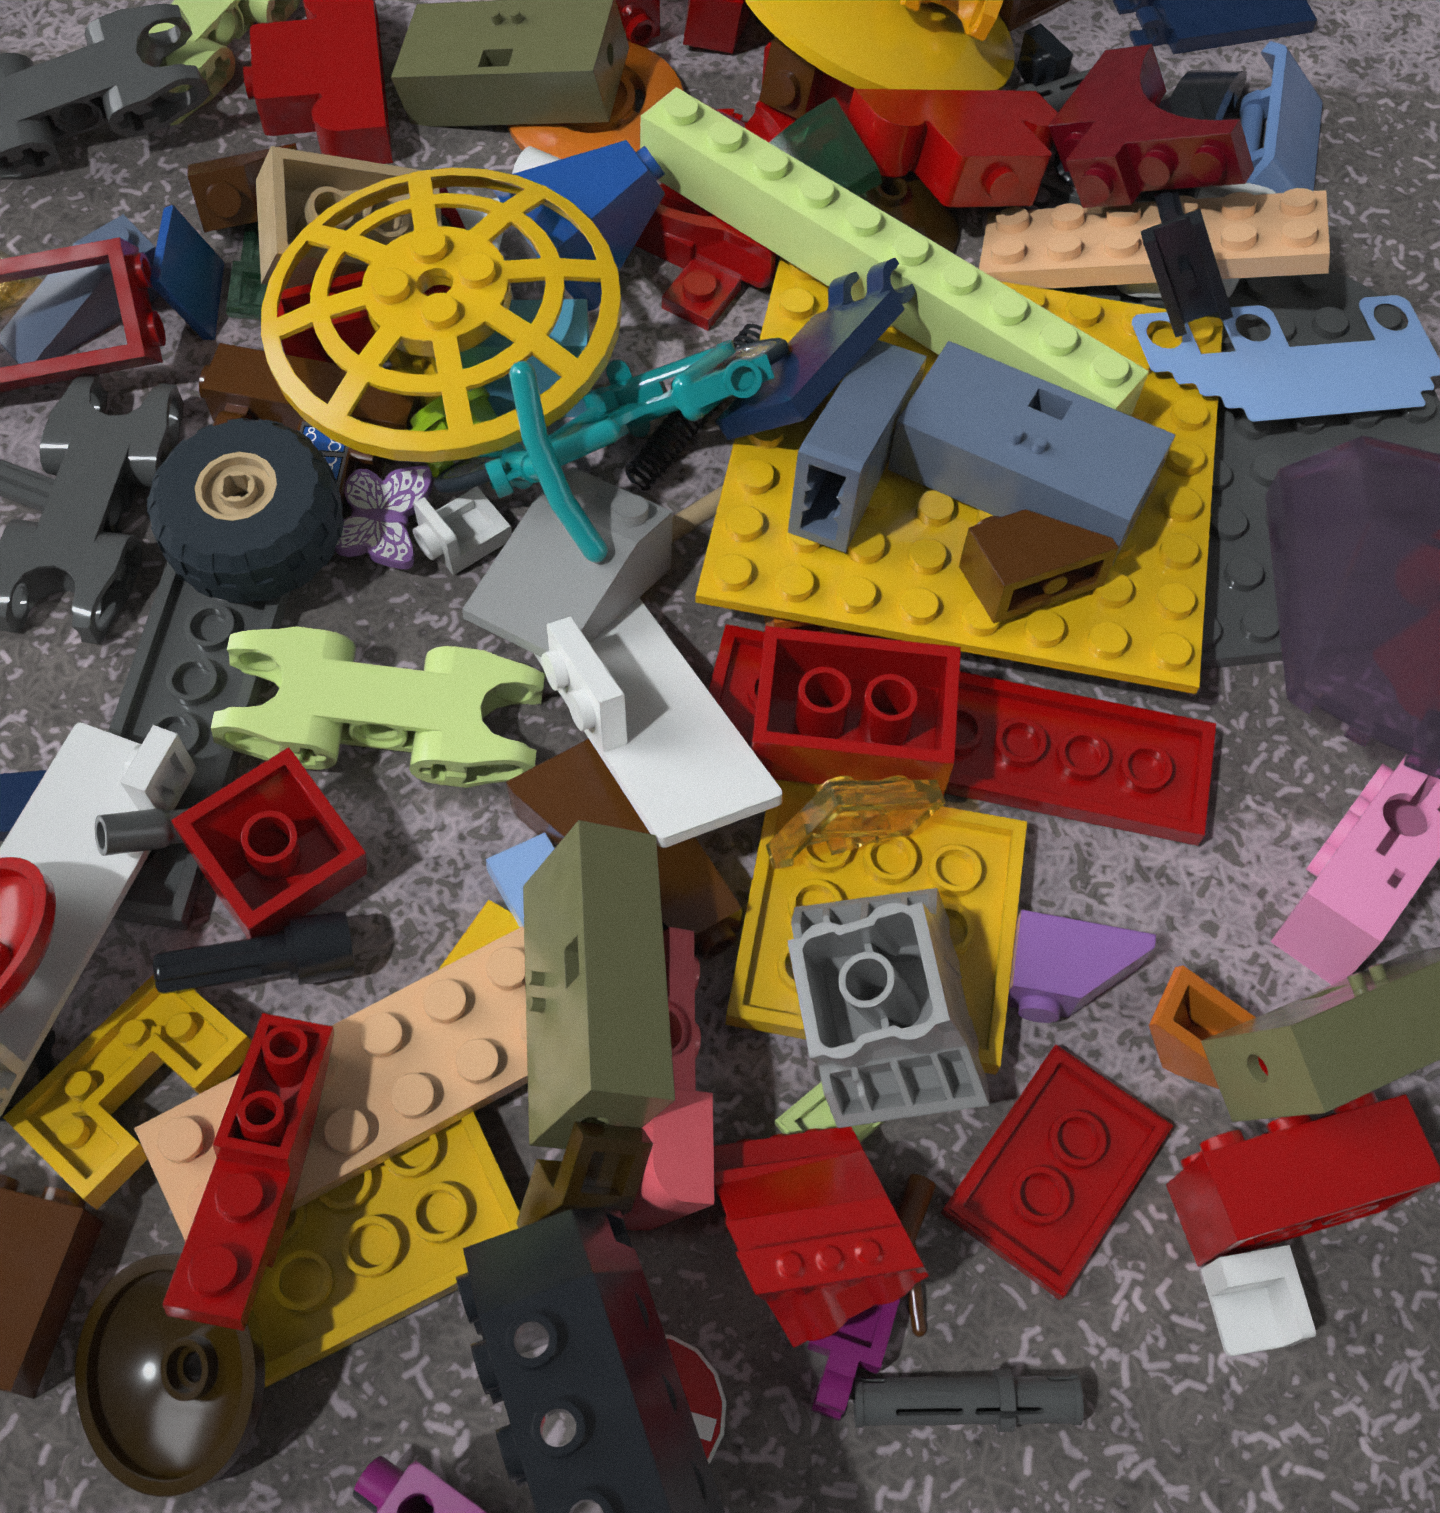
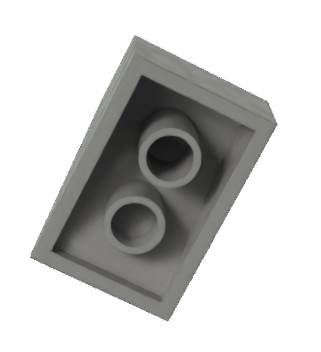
M572 467L564 475L572 494L607 544L608 554L606 558L601 562L594 563L584 557L550 507L543 491L535 498L463 607V619L542 657L543 653L549 652L547 624L571 616L590 644L671 569L673 511Z

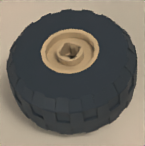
M239 418L227 420V423L216 426L211 424L197 430V434L185 441L183 439L172 449L160 468L158 467L151 481L150 495L147 497V514L152 525L150 528L167 562L178 576L193 586L197 592L210 598L226 600L229 603L268 601L282 597L283 594L297 588L299 589L312 580L313 576L323 566L327 565L335 553L334 550L339 538L342 536L344 526L342 517L343 504L335 476L323 453L313 445L311 439L300 431L286 427L282 423L271 420Z

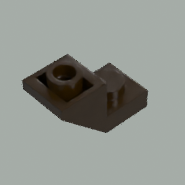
M575 1121L562 1161L536 1159L516 1223L518 1228L570 1209L619 1206L622 1216L632 1210L653 1146V1142L644 1129Z

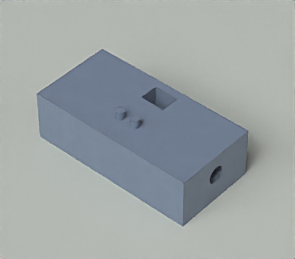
M948 341L896 422L888 470L993 516L1002 517L1027 509L1112 537L1119 547L1114 559L1115 562L1157 483L1175 434Z

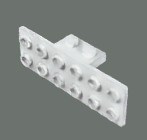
M640 598L590 644L571 616L547 624L549 652L543 653L542 657L534 655L543 667L552 689L558 690L569 707L571 716L580 731L584 730L650 834L656 835V843L659 847L666 848L782 804V789Z

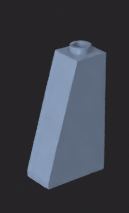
M877 340L846 374L798 451L788 533L846 553L890 459L896 422L922 382L927 356Z

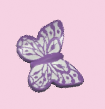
M426 466L400 468L390 472L383 481L369 469H358L350 474L346 481L344 494L352 513L350 517L343 520L342 536L339 538L334 551L341 556L347 557L369 553L370 559L375 563L397 569H410L414 563V550L407 532V517L415 513L414 502L423 497L426 500L428 499L433 486L431 470Z

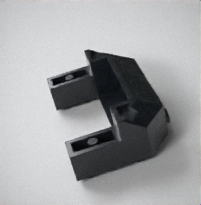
M619 1206L570 1209L463 1248L468 1272L456 1276V1281L469 1323H474L477 1334L482 1335L483 1340L470 1344L473 1359L485 1395L490 1394L493 1404L504 1401L510 1424L495 1430L500 1452L510 1481H515L518 1488L528 1484L536 1513H572L575 1507L583 1502L598 1504L604 1513H725L637 1253L631 1245ZM548 1344L546 1350L538 1357L526 1358L520 1355ZM555 1413H567L576 1422V1432L573 1439L561 1447L547 1444L543 1438L545 1421Z

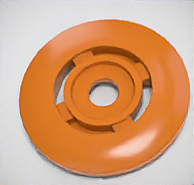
M628 41L629 50L609 122L507 125V128L513 140L522 151L526 147L532 146L560 159L627 140L634 151L637 152L640 150L641 115L676 87L683 91L681 81L673 68L658 54L644 46ZM636 89H641L645 97L644 104L639 113L635 112Z

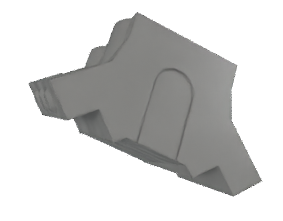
M938 888L794 907L791 921L794 939L787 942L810 1059L819 1066L824 1096L837 1128L989 1106V1084L979 1059L978 1038L968 1013L960 980L962 979L960 962L949 935L950 921Z

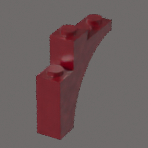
M1148 44L1105 50L1048 126L1065 172L1070 171L1082 208L1132 205L1141 191L1245 184L1253 173L1254 167L1241 120L1187 118L1158 108L1167 90L1153 45Z

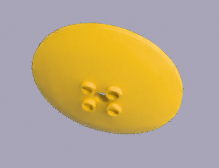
M745 0L758 19L787 47L821 71L855 89L1002 90L1014 68L1015 54L1013 42L1008 28L999 14L986 39L981 42L965 34L963 23L954 12L943 5L933 2H922L919 10L915 12L902 6L899 0Z

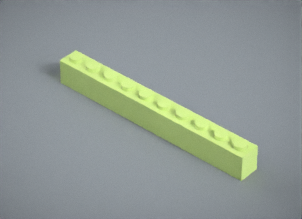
M676 87L641 115L640 149L646 146L665 173L658 181L827 286H830L831 282L838 277L857 272L860 278L851 288L853 301L865 298L869 269L875 264L896 258L899 265L891 273L892 287L897 289L913 284L915 293L909 302L902 304L905 310L896 318L891 326L931 351L940 355L947 342L951 341L1129 416L1132 415L1148 376V370Z

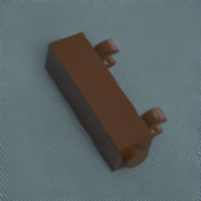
M219 343L211 364L203 367L199 378V393L201 398L205 399L211 417L215 421L213 426L227 423V420L248 418L249 420L261 419L279 422L297 431L299 420L303 418L285 399L267 363L265 351ZM285 355L296 376L315 396L328 404L347 372L335 363ZM369 385L350 416L362 422L382 427L412 430L413 426L409 421L426 406V400L424 396L400 395L382 391ZM351 448L349 458L350 461L358 462L356 470L369 469L381 478L385 458L361 453Z

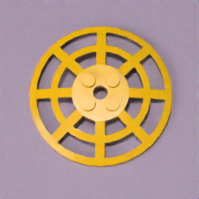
M451 167L416 171L382 180L350 194L327 208L298 234L282 254L269 279L261 310V338L267 363L285 399L307 423L331 440L361 453L395 461L433 463L469 459L503 450L522 441L516 409L495 419L473 424L467 393L468 390L480 388L509 374L510 368L514 363L527 361L533 355L561 377L548 390L540 394L546 428L566 415L591 390L606 368L619 336L622 316L619 274L610 247L594 222L575 204L550 188L518 175L488 169ZM446 187L488 188L516 195L502 203L491 198L471 194H434L433 189ZM405 194L410 196L409 199L395 202L374 211L356 222L347 231L334 228L368 207L393 197ZM543 204L566 218L587 238L592 246L596 260L560 258L556 247L546 232L526 214ZM436 208H465L484 212L488 215L470 230L457 227L438 226ZM412 213L414 231L396 238L387 245L364 237L383 223ZM512 225L531 241L540 258L504 260L502 254L491 242ZM313 246L329 249L315 273L310 292V303L277 318L281 295L297 265ZM345 255L369 264L361 287L329 296L332 278ZM545 281L543 301L531 324L509 310L512 297L510 283ZM564 281L601 282L602 297L598 320L588 344L577 358L549 337L562 311L565 294ZM436 285L451 287L447 293L424 295L427 289ZM366 309L376 333L358 355L339 337L331 319ZM313 326L325 352L342 370L347 372L328 404L315 396L296 376L281 345V340ZM495 331L514 342L493 358L473 367L463 369L460 352L477 346ZM396 348L412 355L435 357L438 374H407L385 369L382 366ZM369 385L382 391L406 396L432 397L442 395L448 429L435 431L397 430L365 423L350 415Z

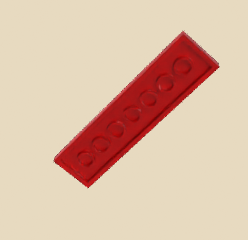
M725 624L709 692L752 749L765 632ZM959 671L955 759L945 793L1198 846L1205 836L1216 723Z

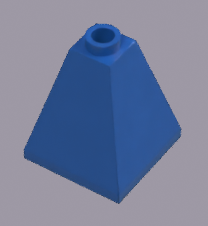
M627 140L513 174L544 185L575 204L594 222L608 243L618 272L665 195L657 183V180L665 175L646 146L635 152ZM493 190L502 203L516 195ZM543 204L526 214L546 232L556 247L560 258L596 260L592 246L587 238L566 218ZM524 236V238L526 239V241L528 242L536 256L540 258V255L536 251L531 241ZM564 281L566 291L574 299H587L588 312L598 308L602 297L601 282Z

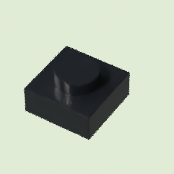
M1040 23L1025 31L1017 69L1026 84H1033L1035 87L1067 77L1073 53Z

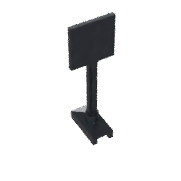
M1196 87L1161 101L1158 107L1178 116L1206 120ZM1178 189L1153 190L1161 223L1142 230L1141 235L1175 338L1187 334L1185 323L1219 312L1222 321L1232 318L1233 314L1201 210L1197 209L1184 214Z

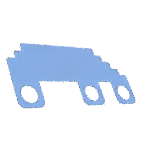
M1398 295L1365 297L1360 300L1359 308L1375 340L1290 347L1274 313L1269 308L1261 305L1231 307L1233 317L1222 321L1236 351L1201 354L1188 323H1185L1187 334L1182 335L1181 344L1175 348H1162L1149 339L1147 335L1148 325L1154 321L1170 323L1167 312L1138 314L1132 319V326L1153 372L1168 371L1173 374L1178 384L1193 383L1197 386L1201 395L1205 397H1221L1225 407L1228 409H1244L1247 418L1252 422L1424 407L1426 402L1421 392L1433 390L1434 384L1430 378L1432 376H1440V359L1410 302ZM1381 304H1390L1398 307L1408 318L1407 327L1398 331L1383 327L1374 317L1375 307ZM1244 314H1252L1262 318L1270 327L1271 333L1269 338L1264 341L1246 339L1237 331L1236 319Z

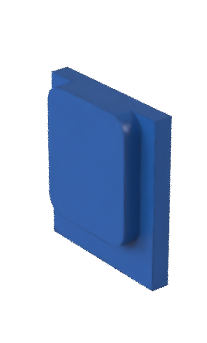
M174 205L165 207L150 277L151 285L203 340H215L225 262Z

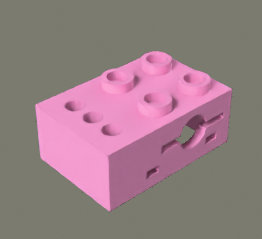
M1411 749L1395 770L1382 763L1306 868L1308 872L1316 876V879L1270 941L1331 985L1347 979V976L1352 975L1383 941L1440 858V767Z

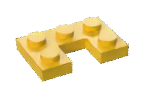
M153 974L3 1118L83 1200L98 1210L148 1160L142 1145L111 1114L164 1063L198 1094L226 1081L244 1063L251 1040L194 989L169 994L159 993L155 986Z

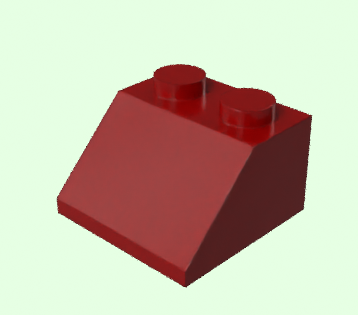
M290 747L171 820L172 825L216 895L247 939L277 934L283 930V926L289 925V918L306 915L367 874L365 850Z

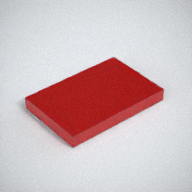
M1055 1044L941 1211V1214L1055 1298L1062 1300L1173 1125Z

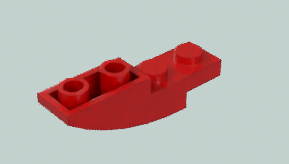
M266 1013L261 1014L213 1143L216 1155L215 1164L162 1304L167 1316L240 1331L245 1330L265 1268H273L296 1195L327 1073L334 1038L333 1026Z

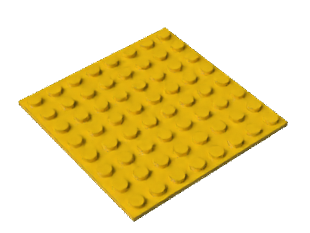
M780 257L759 341L769 338H781L788 343L815 314L827 310L829 286ZM1000 281L1148 370V376L1131 416L1173 433L1175 438L1157 483L1111 567L1105 585L994 624L959 568L968 528L993 515L888 470L889 461L846 553L788 533L798 451L844 377L804 421L734 439L695 595V603L902 641L961 647L962 652L1186 693H1197L1200 685L1218 396L1205 397L1199 393L1195 384H1178L1172 373L1168 371L1153 372L1150 369L1132 326V319L1138 314L1167 312L1166 309ZM1205 316L1188 322L1201 354L1221 352L1223 331L1221 318ZM1154 321L1147 327L1149 339L1157 346L1175 348L1182 342V336L1175 338L1171 323ZM891 325L878 338L880 341L927 356L922 381L939 356Z

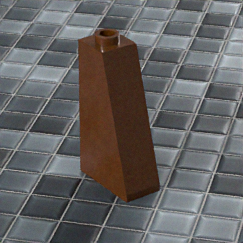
M589 739L506 781L510 804L516 816L537 835L545 832L554 848H556L578 820L650 834ZM696 837L666 848L657 845L663 931L668 927L694 931V956L700 953L703 959H710L721 954L737 939L735 933L740 931L742 907Z

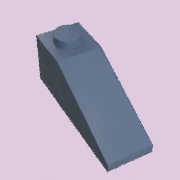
M124 214L77 240L72 245L120 237L139 247V252L145 253L151 269L156 251L155 246ZM110 263L48 274L0 332V345L17 364L60 357L122 320ZM153 287L147 288L150 302L161 296Z

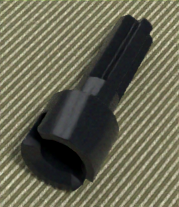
M346 912L312 914L289 918V925L283 926L284 933L158 953L153 957L152 964L155 986L159 993L169 994L288 973L291 980L297 979L299 986L354 974V960Z

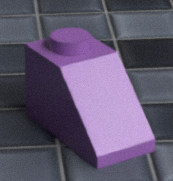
M1021 910L1016 921L1007 1006L1018 1008L1019 1016L1033 1022L1051 1023L1058 1021L1059 1016L1068 1018L1138 970L1155 948L1156 934Z

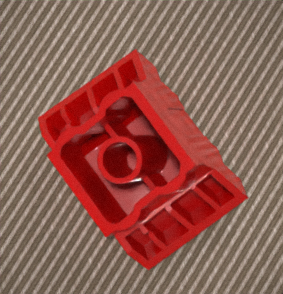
M852 1126L823 1130L821 1128H814L803 1133L790 1135L781 1133L770 1138L757 1140L742 1139L735 1143L714 1146V1187L722 1201L727 1216L725 1217L726 1226L738 1249V1252L735 1253L755 1295L767 1302L793 1348L806 1341H817L831 1336L848 1319L874 1305H884L899 1300L916 1283L929 1277Z

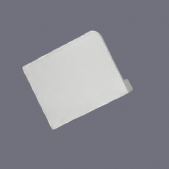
M1290 1245L1219 1257L1201 1269L1226 1355L1232 1357L1294 1346L1316 1336L1315 1326Z

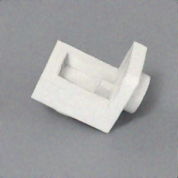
M478 486L436 511L425 497L413 503L418 526L413 528V535L418 545L430 560L439 557L452 575L503 546L512 535L509 523Z

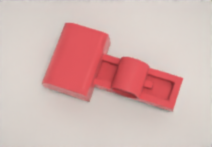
M668 927L663 931L675 1101L641 1128L644 1129L651 1139L653 1146L632 1210L622 1216L627 1230H652L714 1205L713 1093L696 1091L695 1059L701 1044L700 1028L695 1022V990L700 979V963L698 958L694 956V931Z

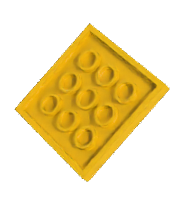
M775 780L782 789V804L765 811L725 1025L806 1040L787 942L794 939L791 926L794 907L938 888L950 921L949 935L960 962L962 976L960 980L968 1013L978 1038L979 1059L984 1073L996 1075L1001 1066L1027 821L819 784Z
M474 1112L290 1213L273 1268H265L252 1307L260 1328L264 1347L265 1388L458 1290L456 1276L468 1272L463 1248L518 1229L516 1223L520 1212Z

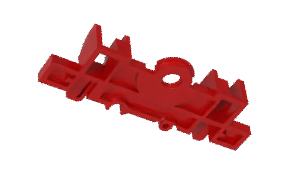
M769 42L764 48L762 83L766 70L771 42ZM823 72L813 115L805 121H800L761 101L756 103L755 113L748 122L743 121L742 114L734 113L735 109H717L716 111L817 171L828 161L841 156L835 153L836 150H848L840 139L855 88ZM661 183L659 186L665 195L635 246L683 269L662 295V309L709 331L740 292L741 280L757 288H764L771 283L775 277L776 253Z

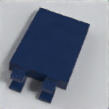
M1113 0L1119 15L1136 12L1135 15L1142 30L1130 31L1129 36L1134 46L1168 44L1173 54L1312 33L1317 22V18L1307 0Z
M896 258L875 264L869 269L867 274V293L863 299L853 301L851 296V288L860 278L857 272L843 275L831 282L828 289L827 310L815 314L788 342L789 350L787 354L771 366L775 378L761 383L759 390L753 396L748 398L737 397L715 420L728 440L801 422L813 412L905 310L902 304L909 302L914 296L915 288L913 284L897 289L892 287L891 273L899 265Z

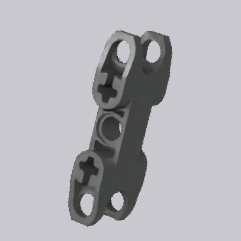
M153 4L120 9L98 17L85 28L86 47L34 65L30 58L19 53L0 54V180H22L52 168L58 162L59 157L56 143L106 124H109L111 130L116 134L125 137H137L167 127L178 118L200 106L210 95L207 81L202 77L197 66L174 64L159 67L163 58L185 45L193 34L190 23L179 5ZM171 23L175 25L173 28L165 31L149 33L150 29L157 24ZM180 85L192 86L185 92H169V90Z
M82 373L72 381L62 398L51 410L42 433L39 453L43 470L47 474L57 476L39 522L12 519L7 524L0 539V631L17 633L24 627L27 616L37 601L51 593L70 591L75 593L71 609L73 615L72 627L80 634L81 642L99 645L104 640L113 620L130 596L142 562V549L139 539L134 535L121 534L123 528L117 527L122 513H129L137 488L152 487L151 481L158 467L160 468L172 449L179 444L184 402L177 385L160 383L151 389L148 397L139 408L125 415L110 416L104 414L107 408L108 393L100 384V375Z

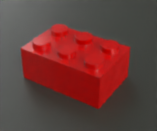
M765 626L752 750L775 780L943 798L955 759L961 647Z
M1371 1091L1333 1109L1335 1113L1312 1121L1310 1115L1280 1117L1266 1125L1269 1132L1245 1140L1241 1130H1233L1201 1142L1199 1146L1202 1151L1182 1159L1180 1163L1183 1170L1166 1184L1197 1266L1201 1267L1210 1264L1219 1257L1251 1252L1392 1210L1440 1183L1439 1164L1407 1095L1404 1094L1379 1102L1375 1092Z

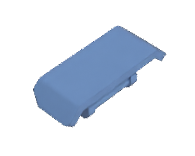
M1269 41L1261 51V54L1273 71L1271 86L1264 90H1255L1246 94L1240 102L1239 115L1242 117L1241 124L1254 167V171L1247 180V183L1267 187L1276 193H1284L1294 188H1305L1314 191L1323 102L1288 48L1283 44ZM1267 118L1264 147L1259 149L1263 119Z

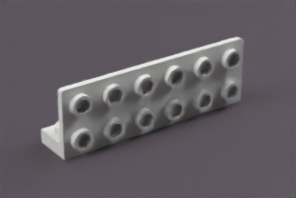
M77 723L0 847V858L18 857L26 859L40 868L53 883L56 895L55 926L47 952L22 993L0 1013V1117L151 850L102 856L98 851L95 840V819L97 815L156 808L167 811L175 809L197 770L177 733L153 725L143 743L139 744L90 725Z

